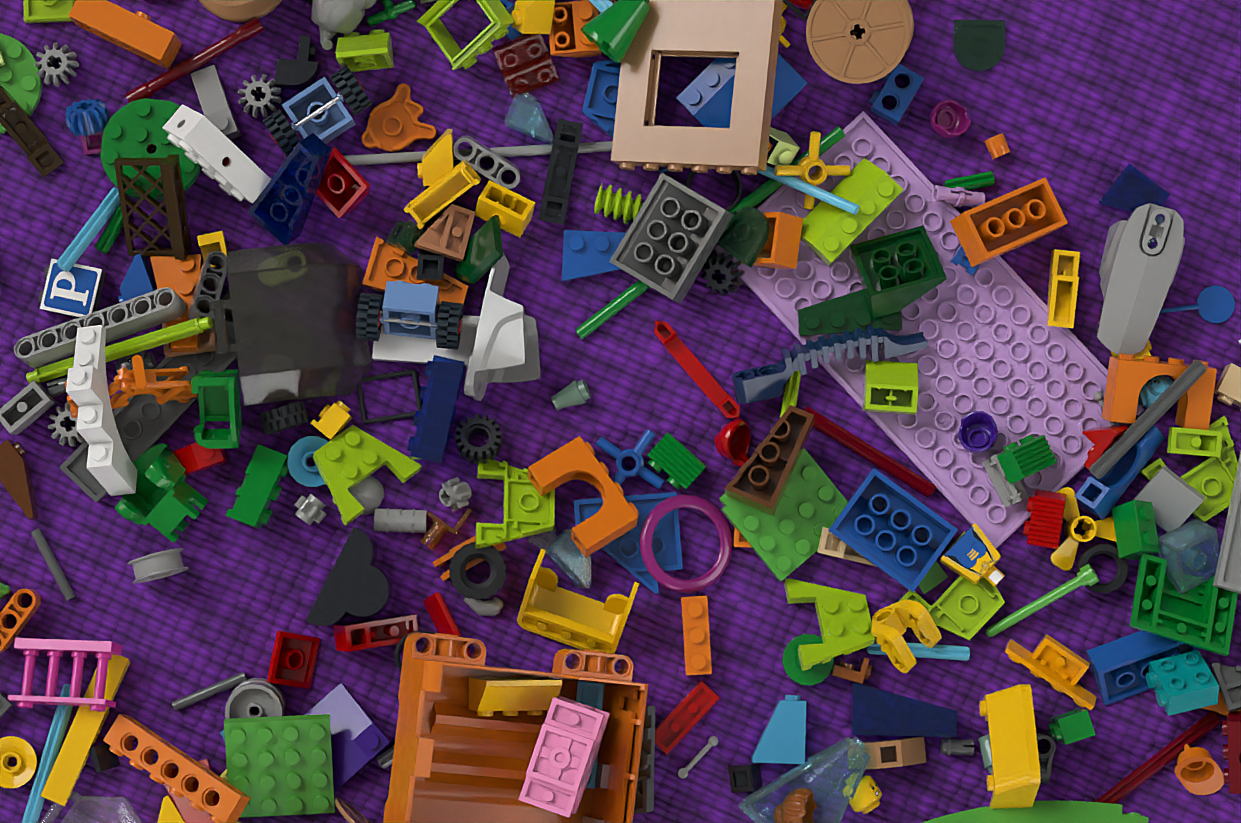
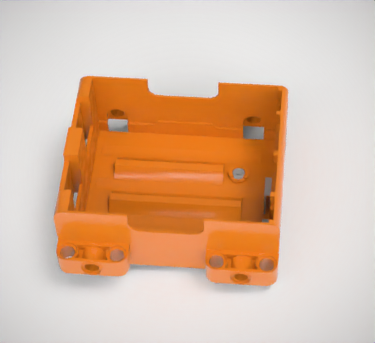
M414 632L407 636L404 643L398 693L399 710L389 794L385 803L383 823H633L649 684L632 681L633 663L628 656L596 650L561 649L554 656L552 672L485 665L486 647L478 639L451 634ZM422 638L424 641V648L420 652H418L416 649V642L418 639ZM472 643L475 651L469 657L466 650L469 644ZM568 655H571L573 658V662L570 667H567L566 665V658L568 657ZM619 660L621 663V668L616 673L614 665L616 661ZM548 677L562 680V686L557 698L563 696L576 701L578 681L588 680L586 682L605 683L602 710L609 712L610 716L598 752L595 789L585 788L577 814L572 813L571 817H566L518 800L527 776L526 772L549 710H543V715H527V711H518L516 716L502 715V711H493V716H477V711L468 709L469 678Z

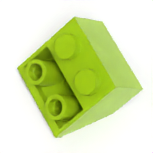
M866 360L862 411L906 415L916 414L918 402V363L872 362V360Z

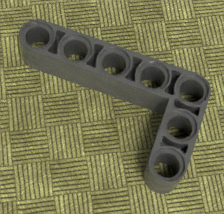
M213 251L209 253L199 272L188 311L189 320L210 316L213 321V327L206 330L288 356L292 359H304L315 344L314 334L306 328L220 300L229 260L222 252ZM211 265L217 266L218 269L212 268ZM204 286L211 288L213 291L206 290ZM198 308L205 310L206 314L200 312ZM223 317L229 318L231 322L226 321ZM248 325L253 326L256 330L250 329ZM272 333L279 335L281 339L274 337ZM297 341L303 343L305 347L300 346Z

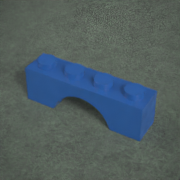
M1153 425L1101 479L1089 476L1074 496L1084 509L1101 520L1106 517L1165 438L1158 428Z

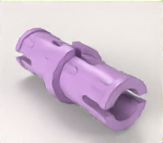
M935 185L932 190V200L934 202L949 203L954 207L970 206L975 208L985 203V194L983 192L968 191L963 187L948 188Z

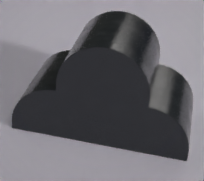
M353 527L306 621L315 625L329 626L340 623L349 613L355 616L368 617L377 615L387 608L393 594L392 582L382 569L375 566L377 548L369 534Z

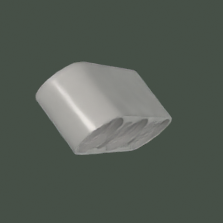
M461 136L456 140L453 149L455 156L460 161L466 159L474 170L507 189H512L518 185L520 171L516 165L473 137ZM462 142H468L472 145L473 151L468 155H464L459 151L458 145ZM483 156L492 157L494 160L493 167L483 168L480 164V159ZM505 170H512L516 175V179L512 182H505L501 174Z

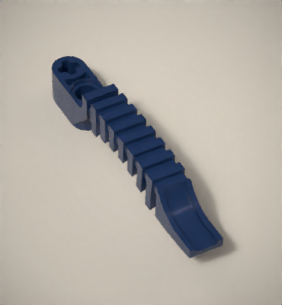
M868 326L867 330L864 331L861 328L854 329L853 333L842 331V335L839 336L834 333L830 334V338L827 339L824 336L818 337L816 342L808 340L802 346H800V343L793 344L794 348L790 353L788 348L781 349L782 359L779 363L734 373L732 381L736 401L745 404L782 395L784 393L783 386L794 371L799 370L801 375L807 374L805 361H810L812 369L818 368V356L822 357L824 363H829V353L833 352L835 359L841 360V350H845L847 358L851 359L854 358L853 347H855L859 358L866 359L867 345L872 362L879 361L878 343H880V349L884 350V357L890 358L928 347V341L925 339L923 332L897 336L886 332L882 327L874 329L873 326Z

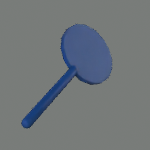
M1213 285L1200 292L1197 304L1162 308L1159 314L1197 309L1199 315L1205 321L1221 323L1231 317L1235 309V301L1228 289Z

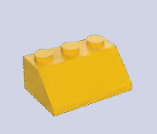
M548 677L469 678L468 709L477 711V716H493V711H502V715L516 716L518 711H527V715H543V710H549L553 697H558L562 680Z

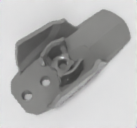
M1148 203L1137 207L1127 221H1118L1110 226L1099 269L1100 287L1104 302L1097 338L1104 346L1117 355L1119 353L1134 354L1144 350L1167 292L1174 280L1185 244L1183 219L1176 210ZM1163 214L1164 221L1157 224L1155 221L1156 215ZM1154 238L1157 245L1155 248L1150 249L1147 245L1148 241Z
M504 253L503 257L491 267L479 318L474 350L471 351L468 361L464 393L465 395L472 396L477 401H481L484 397L488 383L524 382L537 380L541 376L536 320L524 314V307L503 297L510 268Z

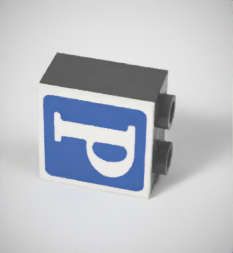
M51 258L50 265L48 264L45 269V288L41 290L39 295L40 309L45 312L79 318L98 311L107 272L80 264H74L70 271L65 272L58 267V260Z

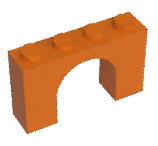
M1119 353V357L1110 356L1102 418L1110 422L1133 424L1136 420L1139 394L1144 384L1158 375H1169L1175 381L1191 364L1184 363V359L1168 358V362L1159 361L1160 357L1144 355V359H1135L1134 354ZM1199 360L1205 365L1207 370L1178 399L1175 424L1183 428L1209 430L1217 369L1208 366L1209 362Z
M578 436L529 466L527 477L541 497L565 482L572 480L586 481L598 489L603 499L602 507L596 514L576 525L571 530L570 538L586 558L636 527L639 513L632 502L628 503L626 501L621 486L617 482L613 483L608 476L609 471L603 462L599 463L595 458V452L590 443L584 442Z

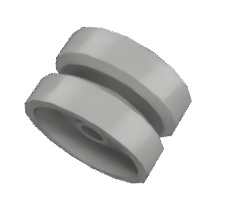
M251 678L241 682L233 690L226 703L225 717L226 719L284 716L286 702L282 691L275 683H269L265 678ZM253 706L258 707V708H259V712H258L257 710H253V711H252V710H251V707H253Z

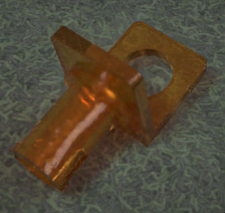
M468 508L454 529L428 511L427 515L433 519L432 522L434 523L420 542L427 545L433 537L427 547L434 551L436 545L446 532L449 533L451 531L455 535L459 532L473 510Z

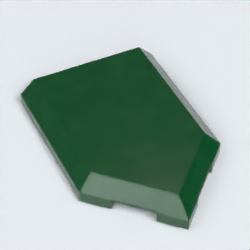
M498 215L492 216L468 240L464 258L461 262L458 261L454 271L455 278L475 284L503 257Z

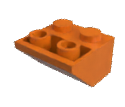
M589 0L555 3L551 33L549 34L551 55L573 58L602 56L599 47L594 42L589 41L581 32L582 27L598 15V9Z

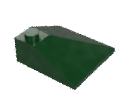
M924 225L850 245L855 266L873 318L899 312L947 280Z

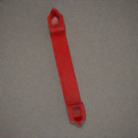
M655 321L654 335L726 419H739L740 406L723 390L680 340L673 328L667 322Z

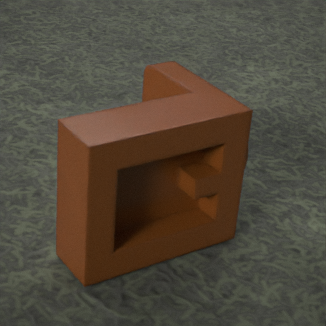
M862 657L859 670L854 671L855 665L840 661L839 666L833 665L830 675L862 684L864 679H869L872 665L868 664V658Z

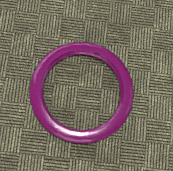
M682 494L660 502L651 510L644 521L640 534V550L642 560L648 572L657 582L677 592L691 593L709 587L722 576L731 557L732 537L730 527L724 515L715 505L701 497ZM683 507L694 508L706 514L714 522L720 538V551L713 567L706 574L690 580L678 579L666 573L657 563L652 548L653 533L660 519L668 512Z

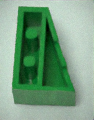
M258 444L245 472L246 476L243 484L236 491L235 495L237 498L232 509H228L226 516L260 529L263 524L267 525L272 515V511L269 510L273 500L277 501L282 490L279 483L282 476L287 477L289 473L287 455Z

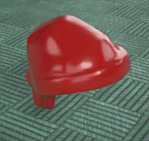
M736 419L727 423L716 434L714 443L717 452L721 456L730 459L733 465L742 467L749 458L746 457L751 441L750 427L746 421Z

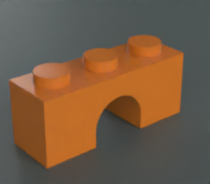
M707 596L681 597L685 675L712 674Z

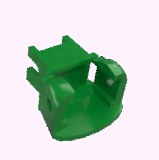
M239 369L225 370V372L202 370V372L192 377L190 382L191 392L198 394L200 424L194 428V438L198 445L208 449L239 448L242 429ZM206 421H230V429H206Z
M161 443L147 449L134 461L133 464L138 470L136 493L125 494L115 506V509L120 516L135 522L137 525L143 524L146 526L150 523L174 543L179 535L173 530L177 529L182 533L188 525L183 518L188 514L195 520L200 514L193 505L195 504L202 510L208 503V500L184 481L186 469L169 446Z

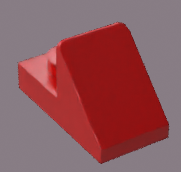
M1127 425L1107 426L1083 431L1082 433L1095 444L1088 451V458L1083 465L1089 470L1097 459L1129 427Z

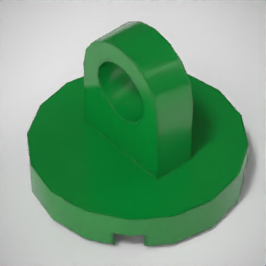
M802 634L794 637L785 647L782 664L785 673L793 681L801 685H815L821 683L829 676L833 668L834 657L831 658V661L824 664L820 662L812 665L811 669L802 671L799 660V645L822 644L823 640L821 637L813 634Z

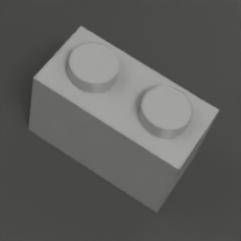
M32 381L0 408V422L10 434L17 436L52 407L56 401L41 383Z

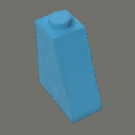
M785 695V700H778L752 754L751 761L753 763L805 764L806 701L800 700L801 695Z

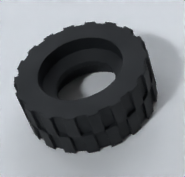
M471 542L462 546L455 553L450 563L449 575L452 585L458 593L468 599L480 600L490 598V596L495 595L502 588L506 580L507 568L502 554L494 546L491 545L478 549L475 548V542ZM474 558L486 560L491 567L490 577L480 584L469 581L465 574L467 563Z

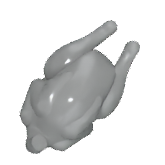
M312 0L311 20L319 26L321 46L325 50H330L333 47L331 40L335 34H350L361 22L365 15V9L371 8L377 0Z

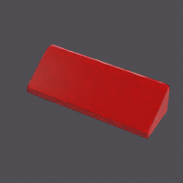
M436 592L424 599L423 603L438 633L462 637L442 594ZM467 647V655L471 657L472 655Z

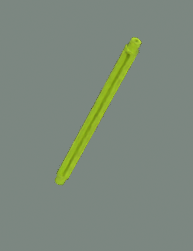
M210 316L202 319L198 317L106 346L105 362L202 333L205 329L213 327V321ZM74 357L36 368L34 371L27 373L28 383L32 381L42 383L67 375L68 368H73Z

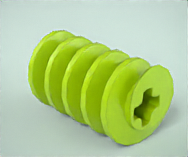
M601 183L594 205V213L599 214L604 209V217H608L614 212V220L617 221L623 215L624 223L627 224L631 218L635 219L644 203H642L641 194H638L633 200L632 191H628L625 196H622V188L619 187L615 193H612V185L609 184L603 190Z

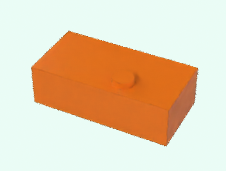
M76 0L68 15L78 27L167 70L170 69L182 45V42L174 32L151 22V17L141 11H137L134 14L108 0Z
M1046 177L965 211L950 221L972 268L1048 235L1068 224Z

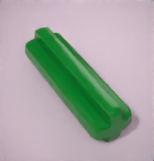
M989 171L946 180L944 187H963L965 190H973L993 186L995 178L993 172Z
M121 206L116 208L94 246L95 249L103 254L108 253L124 226Z

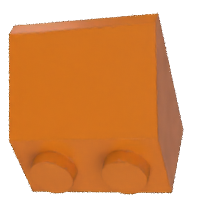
M783 212L746 213L739 260L742 261L741 264L774 269H796L803 218Z

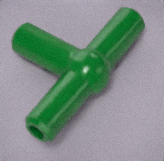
M381 0L385 10L367 17L366 20L369 26L372 27L385 20L395 19L399 14L415 8L416 4L414 0H406L396 5H393L392 0Z

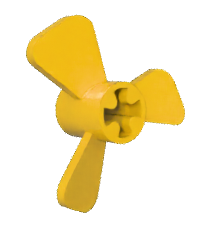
M1064 487L1056 491V493L1067 494L1063 517L1066 520L1064 534L1067 538L1051 554V562L1061 570L1068 571L1073 567L1079 542L1090 541L1094 536L1114 542L1117 541L1113 516L1097 521L1088 516H1080L1077 500L1074 497V490ZM1078 520L1083 523L1081 529L1086 530L1083 536L1082 534L1074 533Z

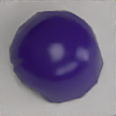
M973 411L962 418L958 436L964 449L972 453H984L995 445L998 429L992 416L983 411Z

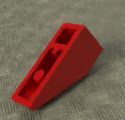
M197 442L173 451L179 462L186 469L184 472L185 476L228 462L223 448L208 449L198 445Z
M411 614L335 624L333 629L336 651L351 652L398 644L403 636L412 631H418L417 615Z

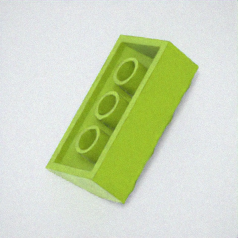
M863 158L850 172V175L846 176L830 192L859 205L858 213L854 215L821 201L803 219L800 239L830 266L904 189L884 170Z

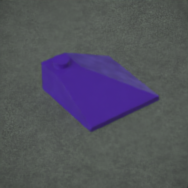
M342 683L336 686L305 714H330L334 792L392 742L391 738Z

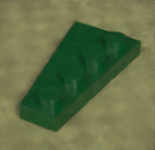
M863 289L797 310L799 336L842 334V331L853 333L854 329L861 328L864 331L867 330L868 326H873L874 329L882 327L885 331L902 330L901 310L896 313L873 318Z

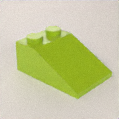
M372 30L369 32V35H359L358 32H351L350 34H344V37L338 38L335 53L341 69L346 65L351 72L394 68L392 41L389 32L385 33V30Z

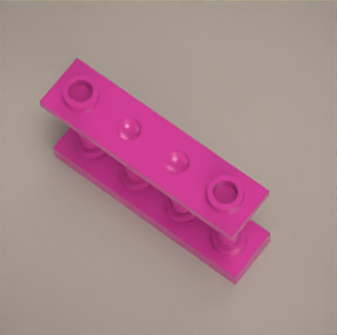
M15 638L14 648L23 651L25 656L21 695H8V700L16 702L17 707L33 708V704L90 706L91 711L105 712L106 707L116 708V702L104 699L108 660H111L112 655L121 656L122 645L112 641ZM39 653H47L49 666L45 696H32L36 657H39ZM63 654H71L74 660L69 697H56L60 658H63ZM87 654L96 655L95 658L98 659L94 698H80L84 659H87Z

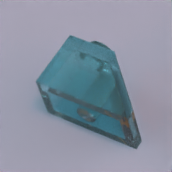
M523 93L522 96L515 94L504 121L505 126L548 144H553L554 136L540 103L536 102L537 98L527 93Z
M565 529L546 549L545 553L578 588H588L591 585V555L585 558L570 538L572 529Z

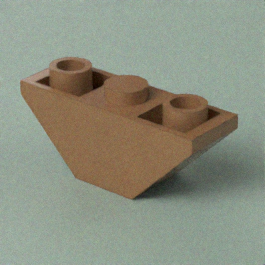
M924 736L846 744L848 770L881 769L926 763Z

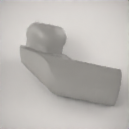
M497 597L486 601L471 598L463 600L479 616H495L503 608V602Z

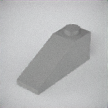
M215 65L191 73L204 116L229 140L242 136Z

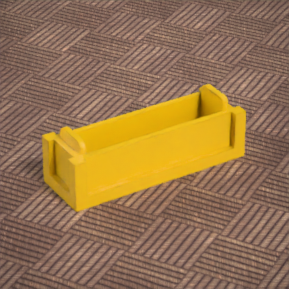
M464 159L405 205L403 210L412 215L417 221V227L421 229L427 221L469 188L479 184L481 178L467 160Z

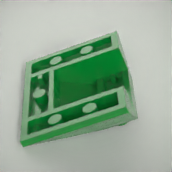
M1142 553L1129 627L1224 656L1229 655L1238 593L1213 586L1215 576L1205 581L1166 569L1167 560Z

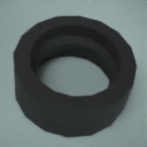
M1097 544L1087 548L1081 554L1077 562V573L1080 572L1081 567L1089 563L1094 555L1104 553L1112 556L1118 566L1116 577L1106 584L1096 583L1091 587L1089 585L1085 586L1095 593H1109L1117 590L1124 584L1128 576V562L1126 559L1119 558L1118 548L1110 544Z

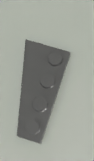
M655 705L646 706L634 814L654 811Z

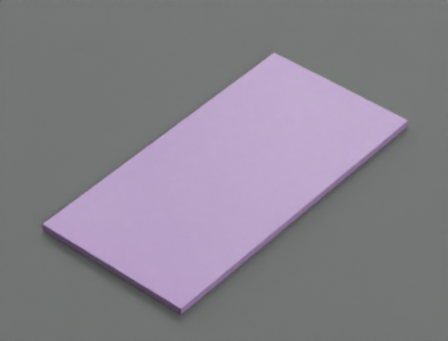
M863 111L842 130L846 136L819 156V158L825 165H849L850 172L865 158L884 170L904 190L851 245L924 225L947 279L901 310L902 330L886 331L897 336L923 332L925 339L928 341V347L912 353L885 358L884 350L880 349V343H878L879 361L918 363L917 413L914 415L879 412L866 413L924 476L936 486L938 491L971 526L974 523L979 526L996 549L1031 517V512H1027V503L1029 496L1034 497L1036 489L1056 492L1084 467L1083 464L1088 458L1087 453L1095 444L1082 432L1096 427L1111 426L1108 420L1102 418L1103 409L1099 402L1093 398L1094 393L1100 391L1103 393L1104 400L1108 370L1068 328L1047 326V305L1001 256L980 264L972 276L965 272L966 269L958 264L956 266L950 262L961 244L950 221L960 215V213L952 204L934 202L932 200V190L935 186ZM816 165L810 168L808 175H812L815 172ZM827 176L825 181L816 185V187L831 192L846 176ZM783 184L753 213L783 212L804 219L813 209L804 208V192ZM815 198L814 208H815L822 200ZM745 220L714 248L717 254L724 252L726 257L734 254V263L740 260ZM801 239L796 269H774L743 264L738 266L739 270L745 271V274L740 277L744 283L802 345H805L808 340L816 342L818 337L830 338V334L799 336L798 309L863 289L850 246L830 266ZM867 345L866 359L859 358L855 347H853L854 358L851 359L847 358L845 350H841V360H836L833 352L829 353V363H824L822 357L818 356V362L862 408L865 361L872 360L868 353ZM1139 404L1137 405L1136 413L1138 416L1145 410ZM973 411H983L989 414L997 425L998 436L996 443L984 453H972L964 449L959 440L958 431L961 420ZM1116 422L1117 426H1120V425H1127V426H1128V425L1130 424V423ZM1031 434H1034L1035 438L1045 435L1050 449L1053 450L1052 454L1057 459V463L1021 479L1020 481L1028 497L1004 508L982 461L1004 451L1003 447L1017 441L1018 445H1021L1019 440Z

